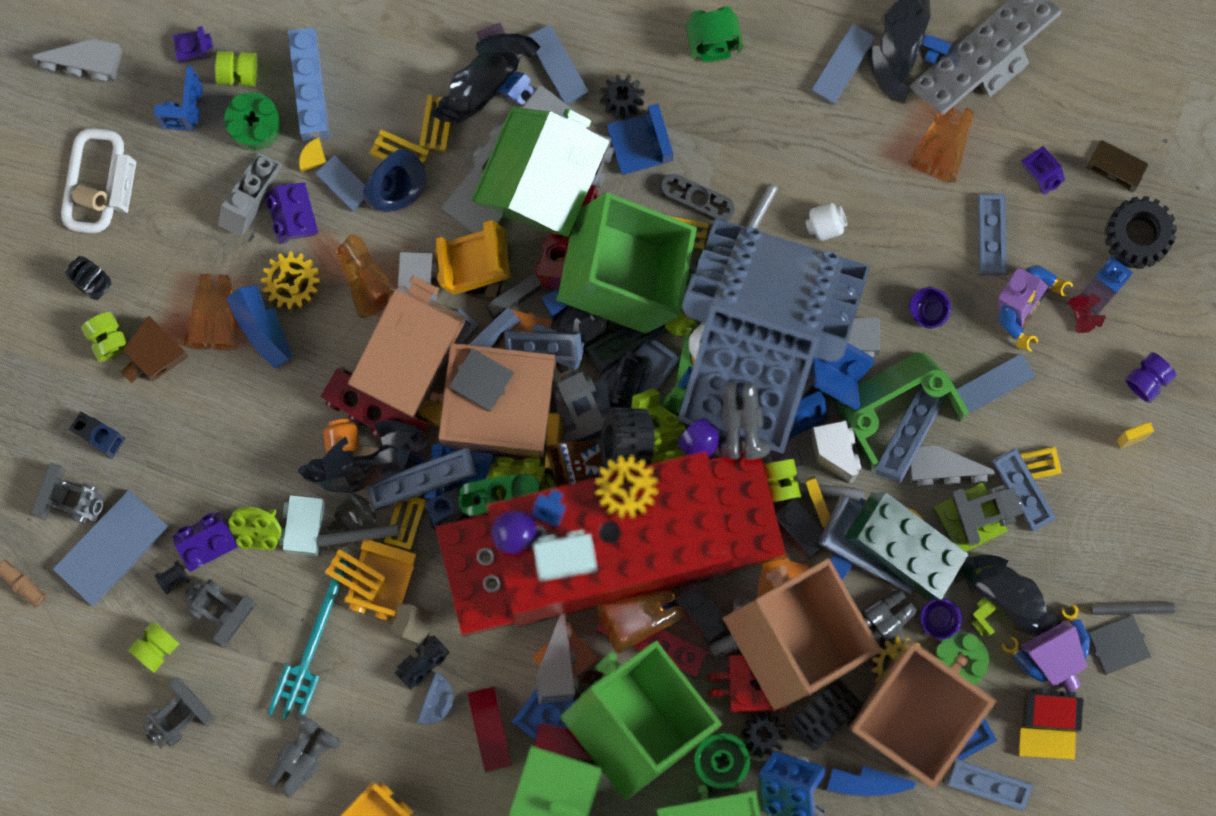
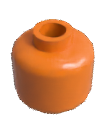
M349 419L329 421L328 426L322 430L324 447L327 453L344 437H347L349 443L343 446V451H351L352 453L360 447L357 425L350 423Z

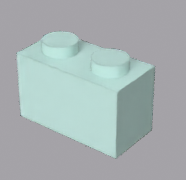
M290 495L289 502L284 503L283 518H286L287 521L286 529H281L282 536L279 540V545H283V550L286 553L318 556L319 545L317 537L321 535L325 508L323 499Z
M584 531L567 534L568 538L556 540V536L540 538V543L534 544L540 581L597 571L591 535H585Z

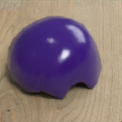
M930 286L916 291L912 295L909 304V312L915 322L921 327L928 329L941 327L949 319L952 309L948 296L942 290Z
M702 418L686 429L679 440L678 446L686 456L706 451L707 456L710 457L719 447L721 434L713 423L707 418Z
M508 511L494 521L491 536L495 546L502 552L518 554L534 544L537 527L534 519L526 512Z
M946 598L930 600L922 608L920 615L923 631L935 640L950 639L960 629L962 623L960 609L954 602Z

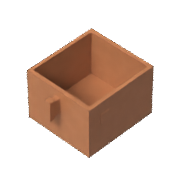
M414 275L409 280L412 283L410 288L402 286L395 289L348 383L412 417L417 409H422L450 353L451 343H455L467 317L430 299L432 294L437 295L439 288Z
M451 343L445 393L440 394L436 391H431L430 396L431 404H443L439 432L440 444L451 450L468 448L470 452L490 453L499 457H512L516 459L536 457L541 461H545L548 419L552 409L557 368L555 355ZM472 348L514 372L504 389L505 394L499 397L491 412L449 388L459 371L458 366L464 363Z
M830 559L819 563L792 579L789 578L786 572L788 569L785 564L765 575L768 581L771 580L774 586L773 590L723 617L725 624L774 711L814 692L881 652L879 645Z
M907 639L863 701L860 710L853 715L847 726L934 789L996 701L958 674L960 668L967 663L968 660L957 653L954 657V662L948 667L920 646Z

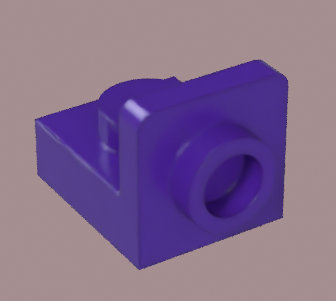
M203 26L197 27L198 31L173 35L178 63L210 58L209 49H213L210 33L205 32Z
M1044 146L1021 160L1022 166L1037 181L1040 191L1044 195L1051 190L1057 189L1065 181L1061 164Z

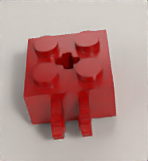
M743 655L728 657L729 672L707 674V680H729V690L712 689L708 691V697H730V713L785 712L787 710L785 705L774 711L763 689L760 688V691H756L754 686H750L749 682L754 681L755 675Z

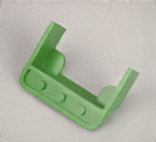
M914 353L859 383L860 407L857 410L850 406H844L836 400V411L842 422L846 421L847 428L852 427L855 445L870 471L876 468L878 461L865 439L873 435L878 429L879 419L873 409L921 384L926 394L931 397L939 398L945 395L960 422L965 420L969 414L949 376L926 353Z

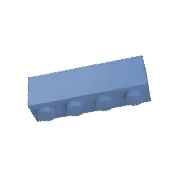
M315 27L288 31L300 135L303 142L312 141L316 138L320 140L330 139L319 43Z

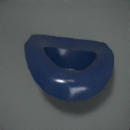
M400 149L391 153L378 165L366 182L363 196L367 205L374 210L384 213L401 210L411 205L421 195L426 183L423 163L414 152Z

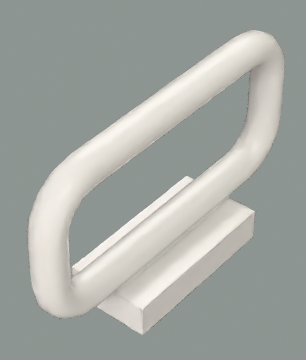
M90 128L81 131L75 137L61 209V219L69 230L99 233L110 224L113 210L118 213H128L137 162L129 155L123 154V140L114 131ZM89 139L109 140L113 143L106 187L108 203L102 210L100 220L95 223L75 221L72 218L74 203L72 194L77 186L83 146Z

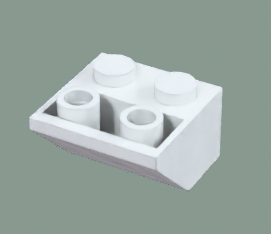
M846 421L814 427L811 440L816 462L846 482H854L859 474V470H861V464L858 454L853 455L852 451L853 444L855 443L852 427L847 428Z

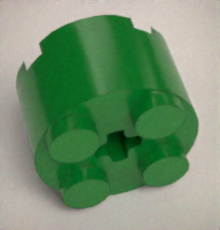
M723 6L716 11L710 12L697 10L690 14L691 19L686 23L685 27L692 59L696 60L697 56L701 57L702 62H717L731 58V52L737 50V53L743 50L744 45L738 15L733 12L732 7Z
M255 92L236 95L226 109L224 117L226 129L232 140L240 148L248 151H260L277 140L281 131V119L274 103L265 95ZM257 118L258 122H254L253 126H250L248 121Z
M727 733L714 734L703 740L694 756V769L697 777L704 785L714 790L724 791L736 787L746 777L750 767V757L744 743L739 738ZM722 755H725L729 766H723L722 769H718L714 758H720Z

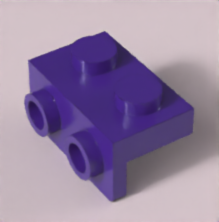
M305 182L279 185L266 194V206L273 220V233L277 237L279 244H285L290 239L312 237L318 234Z
M221 512L206 514L200 519V522L192 526H183L172 536L174 545L189 572L238 547Z

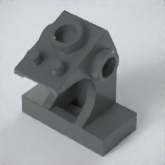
M576 371L563 375L561 377L562 380H560L561 382L557 383L559 390H556L555 394L561 406L567 405L574 423L564 427L563 430L568 442H575L602 430L605 417L613 406L602 411L599 410L592 395L596 388L590 376L585 378L582 372L576 373ZM587 396L592 409L577 415L572 402Z
M50 462L31 514L47 520L51 508L71 514L70 519L82 524H86L87 520L96 522L98 515L102 511L105 496L97 493L99 488L83 483L82 487H77L61 481L65 469L61 465ZM69 491L81 495L75 508L64 505Z
M1004 485L988 490L989 495L967 501L964 489L952 492L951 498L968 547L980 543L981 540L977 529L999 522L1000 527L1015 523V517L1023 514L1021 500L1016 495L1014 488L1005 490ZM996 501L1000 514L985 519L981 504Z
M200 579L198 583L193 582L185 593L187 598L184 602L189 605L187 611L198 619L205 616L219 626L220 630L213 640L225 648L257 603L245 594L240 603L236 605L219 593L222 588L209 579L205 583ZM215 597L228 606L219 619L206 611Z
M176 677L169 683L177 693L173 701L160 711L158 708H155L145 717L144 735L151 744H157L160 749L166 745L169 747L174 746L182 738L180 733L197 718L208 727L217 720L179 677ZM177 708L185 719L173 729L165 718Z

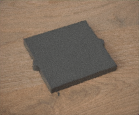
M472 348L464 363L458 366L459 371L449 388L491 412L499 397L505 394L504 389L514 372Z
M1134 615L1088 633L1096 650L1094 655L1099 657L1106 675L1151 657L1143 639L1145 635L1140 632Z

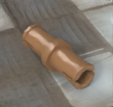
M7 559L0 564V577L12 586L11 590L14 593L19 592L34 608H37L46 599L47 594H44L35 586L27 574L23 575Z

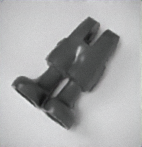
M728 381L725 387L724 404L722 407V427L727 430V437L721 440L719 453L730 459H737L742 455L743 447L739 436V428L745 430L744 458L749 460L762 458L770 453V444L767 440L758 438L757 430L763 426L762 409L758 402L755 382H745L743 398H740L738 382Z
M901 589L894 591L882 600L872 602V604L862 610V616L868 628L870 626L874 627V631L871 633L877 644L880 641L892 640L918 611L911 603L906 608L904 607L899 610V613L895 616L890 612V609L894 606L897 607L900 601L907 597ZM873 656L861 664L867 666L872 662Z
M302 713L296 717V723L300 729L295 742L287 741L278 754V761L266 783L275 788L287 772L291 774V777L286 781L285 786L281 790V793L288 798L294 795L301 785L308 781L319 768L320 764L317 759L328 749L339 748L342 743L333 734L322 729L308 753H304V748L321 726Z

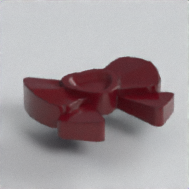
M1090 293L1089 296L1084 294L1076 295L1067 302L1074 310L1077 320L1075 331L1077 333H1088L1096 326L1101 327L1105 321L1106 315H1090L1091 310L1089 307L1101 301V298L1094 293Z

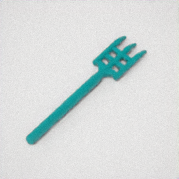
M340 560V561H339L340 563H342V564H344L345 566L348 567L347 561H345V560ZM337 567L335 568L334 572L344 577L345 572ZM331 578L304 649L300 665L291 668L289 664L284 665L268 710L269 715L273 713L280 696L288 699L282 717L283 720H286L294 701L302 704L299 714L305 715L319 680L318 675H311L308 666L314 657L341 585L334 578ZM289 673L296 675L294 682L287 679ZM303 678L311 681L309 687L301 685ZM284 684L292 687L290 693L282 691ZM298 690L306 692L304 699L297 696Z

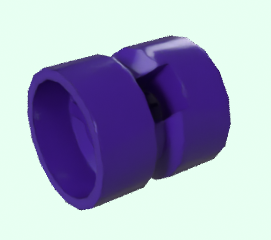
M1150 352L1141 361V369L1135 368L1124 379L1127 386L1147 403H1151L1161 393L1160 386H1167L1177 376L1172 366L1155 352Z

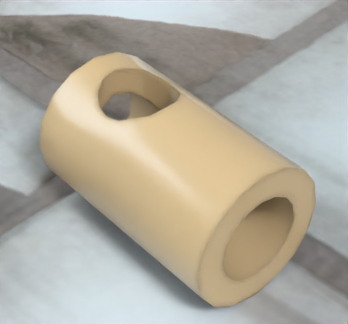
M78 185L72 194L73 201L76 204L97 211L103 210L108 203V196L105 192L85 185Z

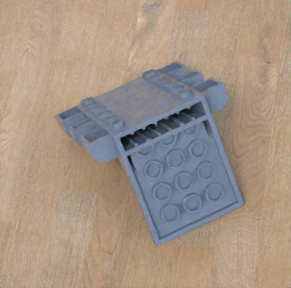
M716 218L708 237L706 250L703 249L696 275L693 274L683 302L685 314L692 319L706 323L678 421L692 425L702 418H707L719 429L720 434L727 436V430L722 427V407L726 383L728 381L738 382L739 397L743 398L745 382H755L763 418V426L757 430L758 438L767 440L770 444V450L784 453L813 357L832 362L843 357L871 266L840 257L832 251L824 252L763 233L754 227H744ZM739 428L740 439L745 442V430Z

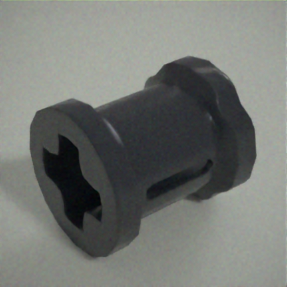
M178 560L174 562L173 567L163 573L154 574L166 595L171 593L170 590L179 584L191 581Z

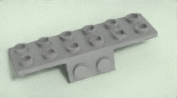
M1009 0L909 86L911 91L941 115L947 113L979 84L983 93L991 97L1029 64L1023 46L1061 15L1060 8L1049 0Z
M539 86L522 107L551 111L564 119L563 113L565 109L577 113L543 86ZM498 123L491 131L490 136L492 138L486 145L482 143L473 154V157H475L473 160L474 168L442 206L444 212L472 233L483 231L484 222L494 220L496 223H499L503 218L502 215L471 201L504 123Z

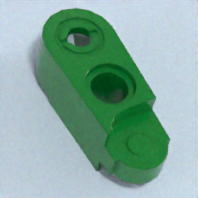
M527 473L470 482L461 488L459 504L465 514L478 517L488 514V504L500 502L496 497L499 488H506L507 495L502 500L504 501L541 492V484L537 478ZM479 495L481 502L479 505H474L473 499Z

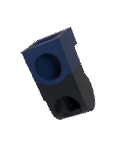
M82 411L79 412L69 428L71 432L112 459L126 439L114 429Z
M463 485L424 502L426 511L435 528L452 523L461 518V516L467 515L462 511L459 504L460 490ZM477 496L473 499L474 505L480 504Z

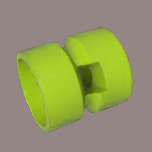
M219 50L215 66L216 84L232 86L234 82H237L239 86L255 87L257 80L256 52H240L239 55H235L234 51Z
M112 312L99 314L81 326L87 341L93 342L91 349L99 362L107 361L120 355L128 344L123 332L117 331L119 325Z
M794 459L763 465L773 503L802 497L799 482L794 480V476L797 474ZM779 480H783V487H782V488H781L780 484L778 483Z
M152 621L143 631L144 638H137L128 651L155 673L165 662L163 656L171 655L180 643L156 622Z

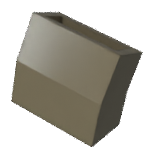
M398 604L396 619L390 632L423 645L430 630L432 612L412 604Z

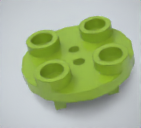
M246 506L233 511L229 519V529L237 539L236 544L245 550L250 548L274 550L282 536L279 518L275 517L276 509H270L266 512L257 507Z

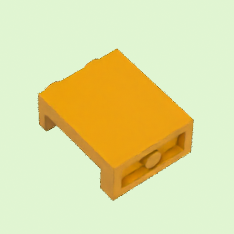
M494 220L484 222L483 231L450 241L443 237L436 238L437 248H435V256L439 267L437 280L443 289L456 295L510 278L506 230Z
M363 540L359 561L385 576L386 580L373 601L349 589L344 602L350 605L349 610L364 614L365 610L376 613L375 618L390 622L391 618L396 619L398 604L404 603L418 556L414 553L372 540ZM356 567L355 572L373 583H377L378 579ZM353 577L352 583L369 593L372 591V588Z
M372 781L340 816H410L413 811L402 800L397 804L391 799L390 796L393 792L382 781L379 785Z

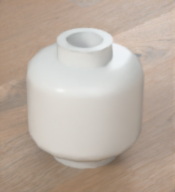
M832 202L812 208L809 212L810 219L805 221L809 234H815L820 241L842 235L844 227L847 226L846 216L842 207H837Z

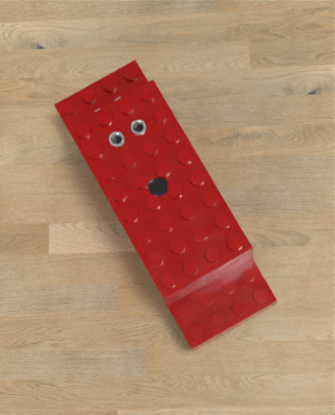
M705 451L644 466V470L648 468L653 469L649 478H657V483L651 486V488L657 490V495L649 496L653 501V505L645 503L643 505L645 508L644 514L639 510H635V518H631L629 512H625L624 517L620 518L618 510H615L612 514L609 513V504L601 506L600 502L604 499V496H597L596 494L597 490L602 489V486L596 484V479H604V476L553 488L563 493L560 504L566 506L558 528L532 516L539 495L548 498L552 489L488 504V514L437 526L436 532L462 637L516 624L517 627L539 623L559 618L560 614L567 616L658 592L689 586L695 581L701 583L730 576L732 571L784 559L786 553L762 459H745L744 452H742V455L737 459L723 456L708 460L707 452ZM629 470V474L634 477H642L638 472ZM618 473L610 477L608 485L615 483L619 477ZM623 475V486L619 490L624 489L625 494L627 493L628 499H630L631 487H634V485H629L625 475ZM646 489L637 493L635 503L642 499ZM611 496L616 503L625 505L624 500L617 496ZM505 512H526L534 519L537 527L534 544L540 543V538L556 536V540L568 538L567 534L584 531L585 535H591L597 571L540 581L534 544L518 554L502 552L495 546L491 536L493 523ZM484 555L491 556L488 562L481 561ZM490 582H496L497 587L495 589H489L488 584Z

